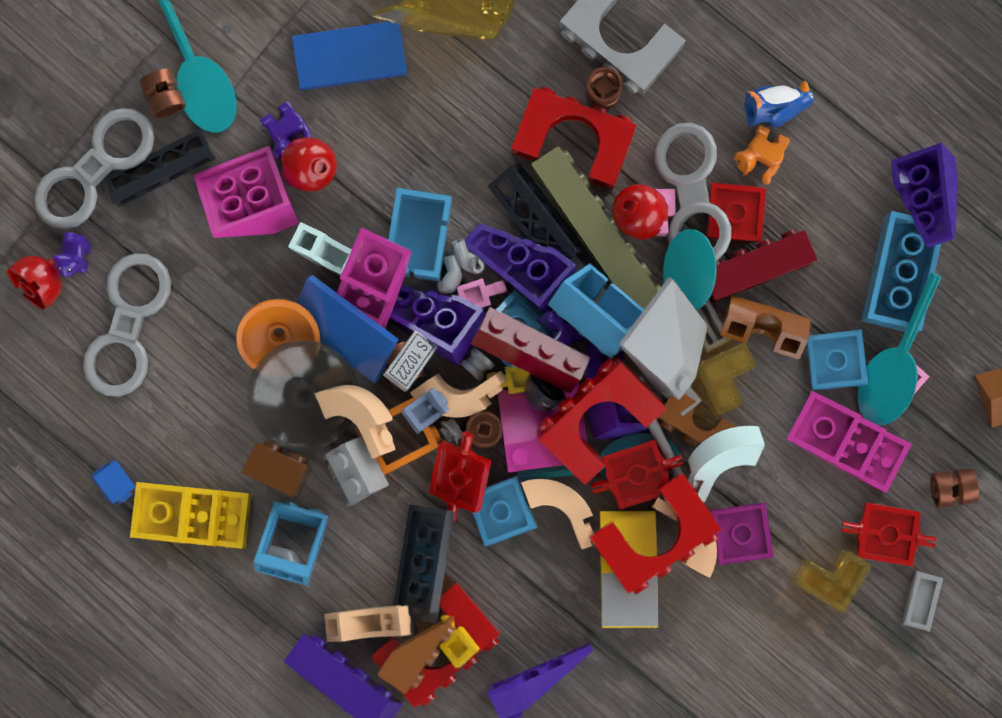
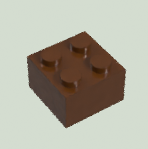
M265 440L263 444L256 442L241 473L291 497H299L313 468L307 465L309 459L290 452L288 456L282 453L284 447L271 441Z

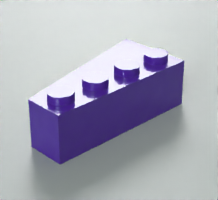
M303 634L284 660V663L354 718H394L404 704L394 697L393 693L386 687L370 679L371 676L364 670L348 663L349 659L337 650L333 652L327 648L328 643L317 634H314L313 637Z

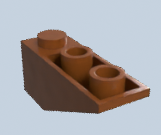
M450 616L398 644L377 676L404 694L407 693L410 687L416 689L425 676L421 673V670L425 664L431 666L440 653L436 650V647L441 640L446 643L454 632L455 628L451 625L455 617Z

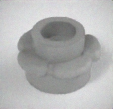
M452 418L446 422L441 421V428L438 431L442 439L457 444L458 440L462 438V431L458 424Z

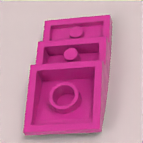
M361 228L340 276L342 281L337 294L385 329L397 300L412 251L365 228Z
M814 391L808 397L787 437L789 442L885 494L889 490L912 445L887 432L886 429L862 418V415Z

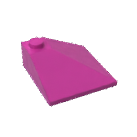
M270 146L193 175L214 238L275 234L299 224Z
M579 383L571 393L563 390L565 399L568 397L572 398L579 392ZM502 390L497 393L508 473L564 465L539 441L536 432L540 422L548 416L552 417L558 411V407L548 412L533 410L524 392L509 395V390ZM582 415L579 423V434L587 442L584 415Z

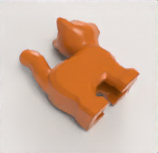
M759 125L755 130V137L750 141L747 149L737 152L734 160L737 168L743 172V176H746L754 169L756 160L768 167L762 175V183L768 185L771 182V177L776 174L782 163L784 151L790 139L783 135H778L777 138L773 139V143L767 140L770 130Z

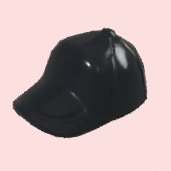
M529 373L524 386V395L533 410L548 412L557 408L565 400L562 389Z

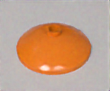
M272 299L258 303L244 314L238 325L236 341L242 359L253 370L266 376L286 377L301 372L312 363L319 350L320 332L316 320L304 307L289 300ZM276 328H281L284 330V332L276 333L274 330Z

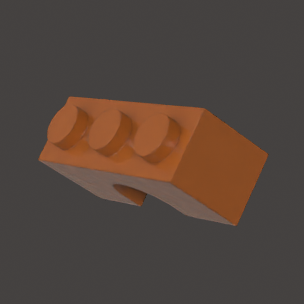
M732 295L724 313L720 335L747 343L750 334H764L772 340L774 344L773 352L800 360L809 338L811 319Z
M683 394L680 400L672 396L666 399L664 405L667 409L657 418L660 420V427L670 433H673L674 430L684 435L682 440L694 448L716 433L737 427L726 419L720 418L710 431L698 429L692 419L696 406L684 416L680 414L697 402Z

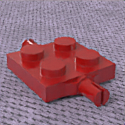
M470 432L462 433L460 446L447 441H442L438 444L429 494L441 498L448 505V511L455 512L453 522L456 521L458 508H464L473 513L481 510L491 465L490 459L480 456L471 450L474 435L470 434Z
M653 439L602 456L607 470L606 479L591 483L594 495L610 489L616 497L619 509L621 510L661 497L662 495L657 489L669 482L668 470L684 466V463L679 461L682 460L681 454L665 460L659 453L656 440Z
M864 502L862 518L859 524L842 521L841 526L852 527V529L841 527V533L857 535L856 557L913 567L915 552L919 545L935 548L936 543L926 542V540L937 542L936 536L921 534L919 527L921 512Z

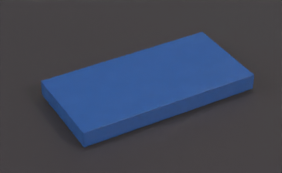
M399 20L292 36L301 91L408 75Z
M313 275L307 278L297 304L308 310L316 320L320 332V343L373 383L377 382L387 365L398 338Z

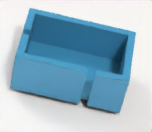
M397 188L388 240L412 251L405 277H410V273L414 272V276L417 279L440 281L448 232L447 226H449L452 207V196Z
M589 264L563 281L548 305L555 310L558 316L576 328L580 335L586 337L597 346L601 353L612 359L623 350L619 343L644 309L613 283L596 304L594 300L609 279Z

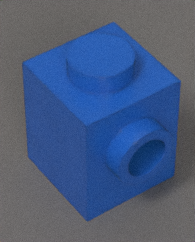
M111 459L89 475L109 503L114 504L117 502L121 504L132 496L130 491L135 488V485L116 460Z

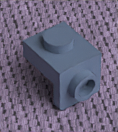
M431 388L404 408L401 413L418 434L449 411V408L447 407L448 403L444 395Z

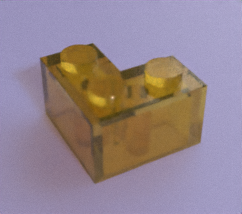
M746 342L713 356L698 365L696 379L714 417L744 404L733 382V378L757 367Z
M841 549L829 571L811 560L803 559L790 583L837 612L844 614L872 565L850 551Z

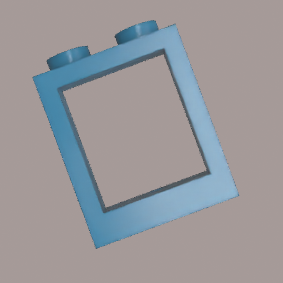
M274 501L254 560V571L308 586L328 526V516L318 509L309 508L305 510L298 508L295 503L290 501H282V503ZM279 518L317 529L306 565L267 555Z

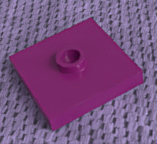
M765 502L710 510V513L722 529L716 533L719 537L716 539L718 565L774 558Z

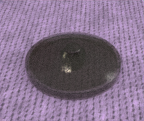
M310 340L286 342L269 351L254 368L247 389L249 413L259 431L276 445L293 451L320 449L337 440L347 430L352 421L347 417L339 415L325 419L315 393L341 385L358 386L357 379L347 360L331 347Z

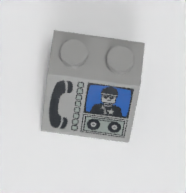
M363 436L342 444L323 457L347 508L389 486L376 458L372 459Z

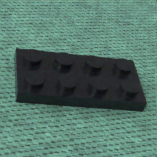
M409 505L393 606H408L410 619L437 623L454 511Z

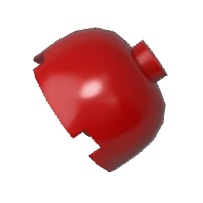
M304 137L294 139L286 146L281 156L283 178L288 185L299 191L316 192L322 190L332 182L336 174L337 160L334 151L328 144L317 138Z
M644 184L630 185L623 189L615 198L612 206V218L616 227L624 235L636 240H646L654 237L661 231L660 227L668 218V204L665 197L655 188Z
M25 256L12 264L6 271L14 287L17 289L20 286L25 292L23 296L41 310L50 307L61 293L62 279L56 269L55 262L50 258L45 260L40 256Z

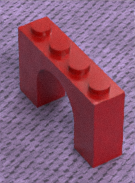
M534 87L512 145L511 154L535 162L539 158L547 134L555 125L569 120L582 122L592 129L598 141V153L588 182L613 190L637 124L632 123L633 120L624 115H617L615 117L606 114L607 110L602 107L592 105L590 108L581 105L582 102L577 98L566 96V99L559 97L552 89L546 87L537 89Z
M618 356L613 360H606L600 366L599 373L592 379H586L579 386V392L572 398L568 397L563 400L558 407V411L552 417L544 418L536 431L539 441L584 485L605 467L602 457L579 434L581 417L588 408L606 401L619 403L628 409L646 428L667 409L663 401Z
M680 473L657 489L673 511L678 522L677 538L669 550L657 556H644L637 553L631 548L613 521L589 536L628 594L632 591L635 595L649 586L647 581L655 575L658 579L665 576L672 570L671 564L679 559L683 563L696 554L693 549L703 543L706 547L719 538L716 533L722 530L683 473Z
M458 582L441 595L439 606L446 615L455 617V626L457 628L463 627L480 649L459 668H456L451 661L437 667L424 666L421 673L425 676L417 688L410 687L406 694L401 692L414 708L419 704L422 707L429 704L436 697L433 693L441 685L444 689L457 679L454 675L462 667L468 670L478 661L476 655L480 651L485 649L488 652L499 643L497 637L500 635V631ZM395 636L371 656L380 668L383 667L395 647L400 644Z

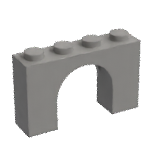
M578 0L560 21L559 29L562 30L560 32L567 41L571 43L575 41L582 47L581 51L589 59L594 60L596 58L603 64L602 67L616 70L628 91L643 96L681 51L686 40L664 24L641 50L628 54L616 52L609 48L602 40L599 24L618 0Z

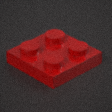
M721 183L710 184L709 202L718 206L727 215L731 225V241L762 242L765 187ZM708 214L706 237L709 239H719L718 223Z

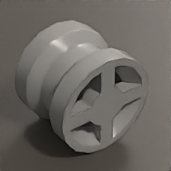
M476 348L471 351V356L468 360H463L460 363L479 382L484 378V373L495 366Z

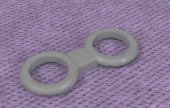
M128 108L113 110L103 116L94 127L91 139L92 148L73 167L57 168L46 174L36 187L34 203L36 212L41 220L49 226L59 229L77 227L86 221L96 206L98 197L96 186L113 169L123 171L135 168L145 161L152 151L155 136L153 126L148 118L139 111ZM123 120L134 121L140 126L143 136L137 151L131 156L121 159L108 155L103 141L109 127ZM71 178L78 180L83 185L85 192L84 203L79 211L67 217L52 215L46 201L51 187L62 179Z
M679 123L667 129L659 138L654 153V163L658 173L667 183L677 186L681 207L673 216L668 228V242L670 244L673 238L680 233L683 223L690 216L697 213L709 214L717 221L719 226V239L713 247L717 261L727 251L731 241V225L728 217L718 206L709 202L705 180L712 172L716 163L717 146L713 136L704 127L694 123ZM692 134L697 136L705 147V158L702 165L696 172L689 175L673 173L666 162V152L670 143L681 135Z
M135 253L123 257L113 265L107 276L106 290L109 300L116 310L109 333L99 336L89 345L83 362V370L89 384L96 391L106 396L120 397L132 393L142 384L148 371V357L145 348L138 341L144 317L159 311L166 304L171 292V278L168 269L159 259L149 254ZM135 265L151 267L157 273L160 281L159 292L155 299L143 306L127 304L121 298L118 290L119 279L122 273ZM123 343L135 354L137 361L136 370L132 378L126 383L117 386L108 385L97 375L95 369L96 357L99 351L106 345Z

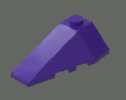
M941 142L891 160L893 184L900 193L903 203L909 210L914 220L913 222L926 246L932 247L955 239L958 175L956 158Z
M481 223L465 239L467 249L482 260L487 267L542 314L552 309L548 304L563 281L574 275L577 268L573 262L554 248L537 245L533 241L511 236L507 232Z
M401 285L389 321L410 336L416 330L437 346L434 353L459 366L473 347L471 341L483 318L484 309L460 296L452 295V297L438 295L434 291L422 292Z
M587 339V356L590 357L587 364V379H592L599 373L600 366L611 358L601 353L597 346ZM623 351L616 355L621 360L624 358ZM610 401L600 402L587 409L594 439H616L650 431L649 427L646 428L628 409L619 403Z
M585 644L489 685L488 695L499 718L522 717V711L527 710L593 651L591 644Z

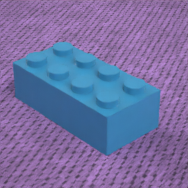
M891 211L884 216L861 322L905 332L930 273H935L941 244L927 247L911 215ZM925 315L917 333L922 331Z

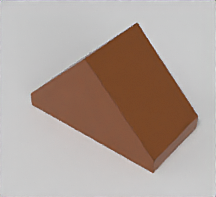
M998 368L974 376L990 428L1002 425V368Z

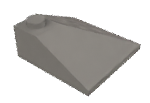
M668 278L619 345L657 390L680 400L696 378L708 326L674 280Z

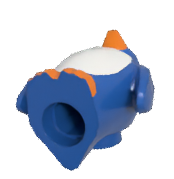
M803 81L795 89L787 86H764L748 91L744 103L748 126L751 127L760 122H767L770 126L779 127L783 123L795 118L803 110L809 108L814 101V97L808 83Z

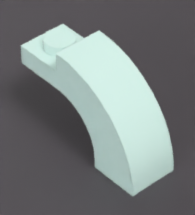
M301 222L288 246L299 255L341 276L352 250L333 240L325 233Z
M740 426L721 431L703 441L693 451L688 459L691 469L688 481L703 502L706 501L716 478L722 472L739 465H756L765 446L759 426Z

